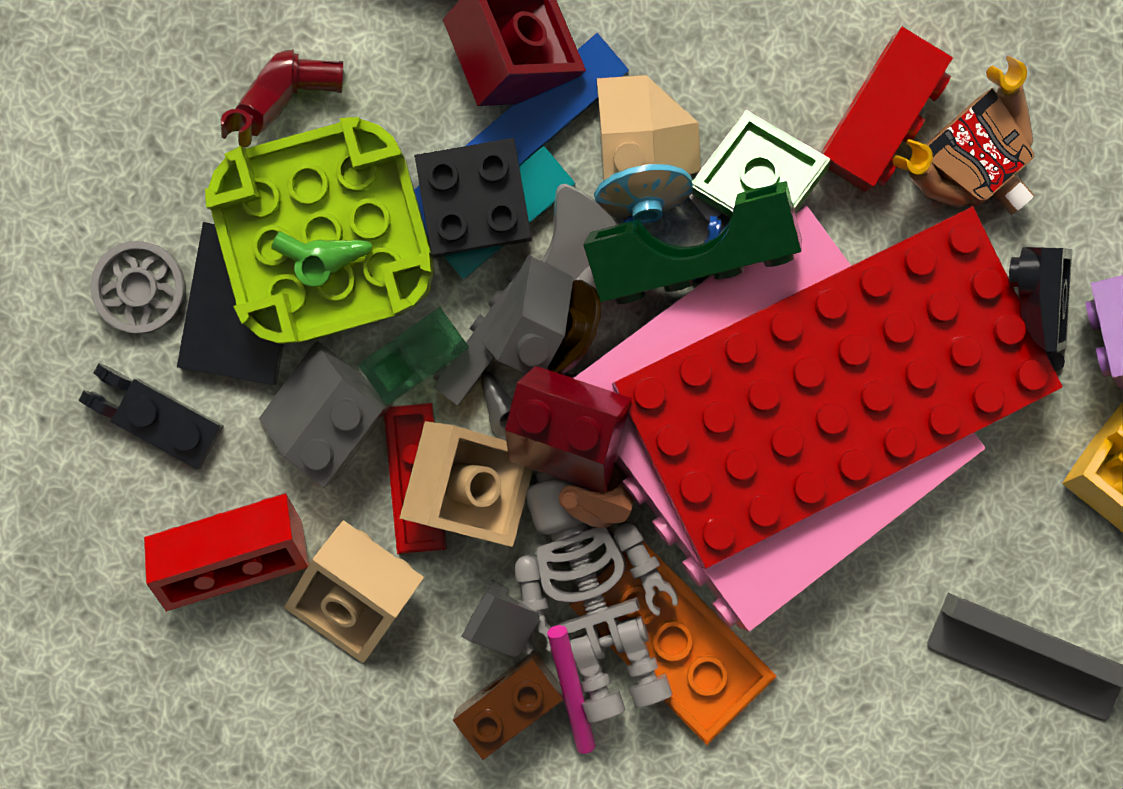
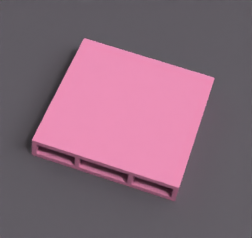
M805 206L796 213L802 236V252L794 254L792 261L775 267H765L763 262L744 266V271L741 274L722 280H716L713 275L575 376L574 379L616 393L612 385L613 382L851 265L808 206ZM628 416L615 461L627 476V478L621 481L624 488L639 506L646 502L657 518L651 523L657 533L668 546L676 542L687 557L682 562V566L699 587L706 583L716 596L717 600L711 604L720 618L730 628L736 624L739 628L750 632L985 449V446L977 435L972 433L707 569L702 568Z

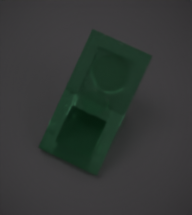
M438 307L360 362L358 367L386 406H389L425 383L431 375L467 351L469 346L442 308Z

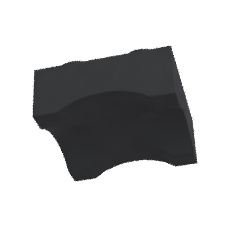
M514 138L414 155L433 257L437 258L483 248L532 241Z

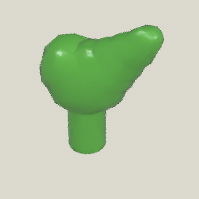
M280 231L276 235L271 249L296 262L294 272L302 284L318 287L323 286L329 281L331 274L338 271L341 267L370 253L373 245L368 241L361 240L337 241L321 239L304 244Z

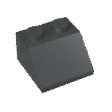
M316 341L261 414L259 420L283 457L324 488L340 475L386 412L394 404L395 400L319 341Z

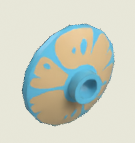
M648 164L631 167L611 175L599 184L594 192V198L612 217L628 219V216H633V220H639L642 224L659 220L663 213L671 211L685 202L693 192L692 177L682 168L664 164Z

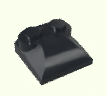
M1023 247L1020 257H1011L1009 286L1011 288H1018L1021 314L1026 329L1034 342L1046 352H1058L1067 347L1072 249Z

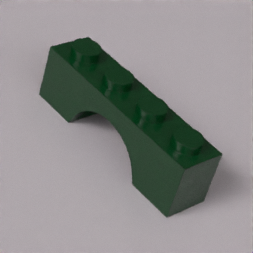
M783 181L737 193L733 214L726 227L716 237L700 245L682 247L667 244L649 233L639 220H634L590 232L583 246L600 302L615 299L617 304H627L645 296L644 291L664 287L665 292H675L693 285V279L712 274L716 280L731 278L741 274L744 271V266L763 262L765 267L786 264L794 259V254L802 252V236L788 182Z

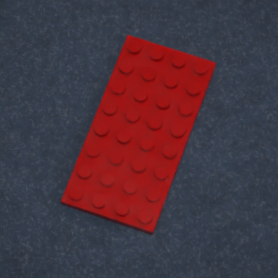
M973 206L612 383L616 393L632 398L628 418L704 569L1063 388L1045 350L1034 342L1026 329L1021 314L1020 300L1014 288L1009 286V278Z

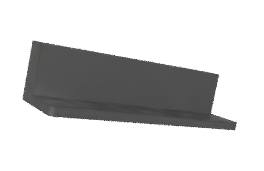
M949 592L927 641V646L935 651L1102 720L1109 718L1121 688H1123V664Z

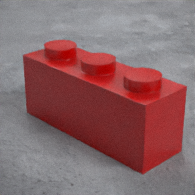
M901 26L891 37L821 151V154L830 158L828 170L864 192L873 188L876 183L884 186L896 169L892 161L902 141L913 140L922 127L925 118L920 116L919 113L928 98L935 102L948 85L951 75L945 71L953 57Z
M286 493L144 537L146 584L166 612L308 567L303 524Z

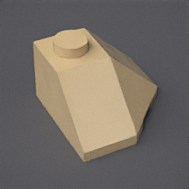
M647 75L597 78L603 181L611 175L628 168L648 164L672 165L684 169L688 174L701 171L699 122Z

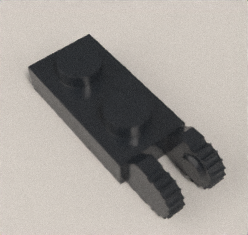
M100 363L97 365L93 374L102 382L126 391V394L118 407L107 401L102 395L84 390L79 398L83 405L101 415L112 418L111 423L193 468L200 469L224 425L140 379L132 380Z

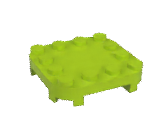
M360 117L340 118L339 123L249 148L239 146L225 153L224 160L213 171L209 187L205 188L206 208L211 210L237 304L233 307L241 323L245 324L260 338L279 344L311 341L400 316L416 308L429 295L434 277L433 256L407 160L394 136L380 125L363 120ZM280 231L304 244L321 239L337 241L361 240L368 241L373 245L370 253L341 267L338 271L331 274L329 281L323 286L318 287L302 284L294 272L296 262L271 249L272 243Z

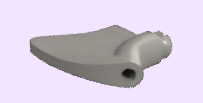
M568 184L559 185L555 193L553 236L542 261L570 274L573 277V281L583 280L596 288L583 244L590 232L615 226L617 223L606 209L590 196Z

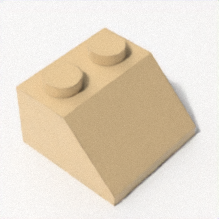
M425 421L400 519L513 547L533 469L509 461L507 442L505 440L454 425Z
M343 520L311 560L284 608L364 664L424 577L412 569L406 561L395 557L372 541L365 532L355 529Z

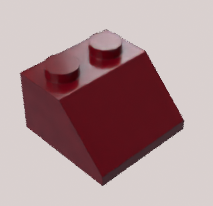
M459 0L442 19L477 106L518 104L576 79L586 72L557 0Z
M535 366L516 385L505 428L509 461L604 494L607 491L632 398Z

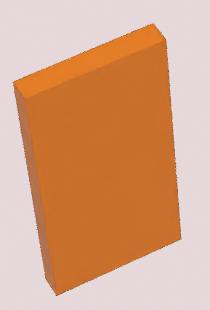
M642 540L650 557L656 556L660 565L656 568L664 581L669 582L677 592L678 605H672L673 600L669 593L659 591L658 587L654 586L656 594L653 596V601L660 608L659 616L652 613L645 599L646 591L640 578L634 579L630 572L633 566L625 551H623L626 559L625 572L611 589L603 593L602 596L605 597L603 601L606 602L605 606L609 607L636 597L638 598L639 610L617 617L618 622L636 616L643 618L649 635V641L646 642L650 658L655 657L658 668L654 670L655 674L659 676L666 673L673 693L671 697L663 701L708 745L777 676ZM614 560L596 576L598 578L597 582L601 584L612 576L615 570ZM585 601L569 603V606L578 616L588 613L585 610L586 606L583 605ZM607 621L596 624L600 637L611 634ZM615 645L609 646L628 666L631 665L626 652L618 653Z

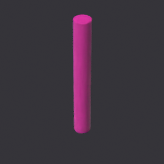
M553 626L548 630L547 635L576 749L581 754H587L595 749L596 744L591 724L588 723L582 705L585 700L568 631L565 626Z

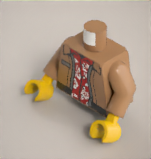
M1008 55L1006 60L1009 67L1005 75L1000 69L993 65L990 66L986 71V76L989 81L999 86L997 92L990 88L980 95L926 144L908 139L906 143L912 148V155L909 160L895 155L892 161L894 166L908 171L910 178L927 199L955 207L966 205L975 207L994 195L1012 215L1034 197L1032 191L1016 175L1035 157L1031 148L1034 140L1029 109L1023 89V83L1027 77V67L1024 63Z

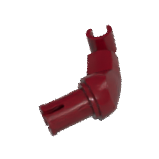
M294 49L276 53L262 68L237 107L222 114L220 119L221 138L226 139L227 135L231 132L239 131V146H250L252 136L257 137L280 116L291 100L292 94H297L298 89L342 93L343 61L299 59V54L294 53Z

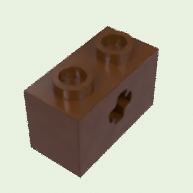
M533 650L456 709L453 722L481 759L484 760L563 700L560 683L536 651Z

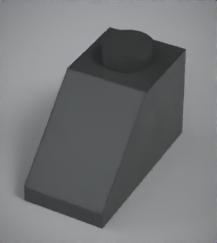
M528 254L482 340V343L497 361L525 374L535 366L544 369L548 368L565 336L573 277L570 274Z

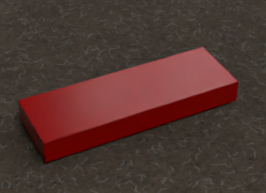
M433 403L392 406L384 415L397 554L447 549L445 530L400 519L425 421L435 423Z

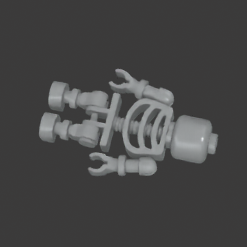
M542 472L536 473L535 476L538 484L528 488L525 499L535 529L542 535H551L552 541L542 544L537 548V559L534 556L525 555L517 560L515 564L516 582H520L523 599L519 602L539 613L540 619L536 626L538 627V632L546 636L548 641L546 649L550 652L551 647L547 632L551 626L547 624L544 609L548 608L547 597H542L539 579H541L543 590L552 599L563 602L585 601L583 605L586 606L587 614L561 622L559 625L565 626L568 633L583 628L587 631V633L572 637L570 643L575 663L584 678L580 682L583 692H589L590 698L585 699V702L582 703L588 723L609 719L626 710L619 689L609 692L607 687L611 683L609 674L602 672L600 660L606 657L604 648L612 645L616 646L618 653L626 652L631 662L627 669L630 677H636L637 683L631 684L629 690L636 708L649 706L671 697L673 693L666 673L659 676L655 674L654 670L658 668L655 657L650 658L646 644L649 641V635L643 618L636 616L618 622L617 617L639 610L638 598L636 597L607 607L605 606L606 602L603 601L605 597L602 596L604 592L611 589L620 580L625 572L626 559L623 551H625L633 566L630 572L634 579L640 578L646 591L645 599L652 613L657 616L660 613V608L653 601V596L656 594L654 586H657L659 591L669 593L673 600L672 605L677 606V592L669 582L664 581L656 568L660 565L656 556L650 557L642 543L644 538L635 524L623 522L616 527L613 535L609 527L590 528L588 524L571 516L559 503L560 491L565 486L573 485L588 491L590 489ZM594 537V540L587 545L583 542L587 538ZM602 543H605L606 553L597 561L590 562L591 558L588 557L590 552L597 549ZM563 546L566 547L565 551L555 550ZM610 559H613L615 563L614 573L608 580L600 584L597 582L598 578L595 577L596 571L603 568ZM569 561L571 562L570 566L573 568L557 569L552 566L551 562ZM575 579L578 582L577 586L580 588L578 589L579 591L565 590L560 588L554 580L567 581ZM607 621L611 634L600 637L596 624ZM531 635L524 646L528 654L534 649L531 644Z

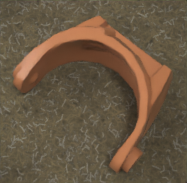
M614 462L607 491L604 494L588 491L573 485L565 486L559 494L560 505L571 516L597 528L609 527L613 523L625 522L631 513L634 499L621 482L627 476L616 462Z

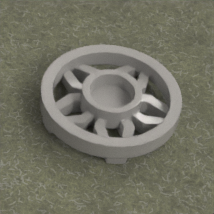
M129 241L114 246L100 258L91 278V295L98 313L113 327L129 333H149L166 326L178 314L185 297V278L177 260L162 247L149 242ZM141 249L151 251L154 254L144 259L139 268L138 260L127 251ZM119 255L131 265V268L124 272L120 265ZM162 258L163 263L158 273L153 274L149 271L150 266ZM111 263L114 275L118 277V280L111 281L102 287L104 273ZM169 267L174 276L175 290L166 283L158 282L166 277ZM117 289L119 299H103V296ZM159 291H165L173 297V301L160 302L157 299ZM126 303L124 312L128 324L117 319L107 306L121 307ZM150 304L157 309H168L159 319L149 323L152 314ZM135 307H142L143 309L140 325L136 323Z

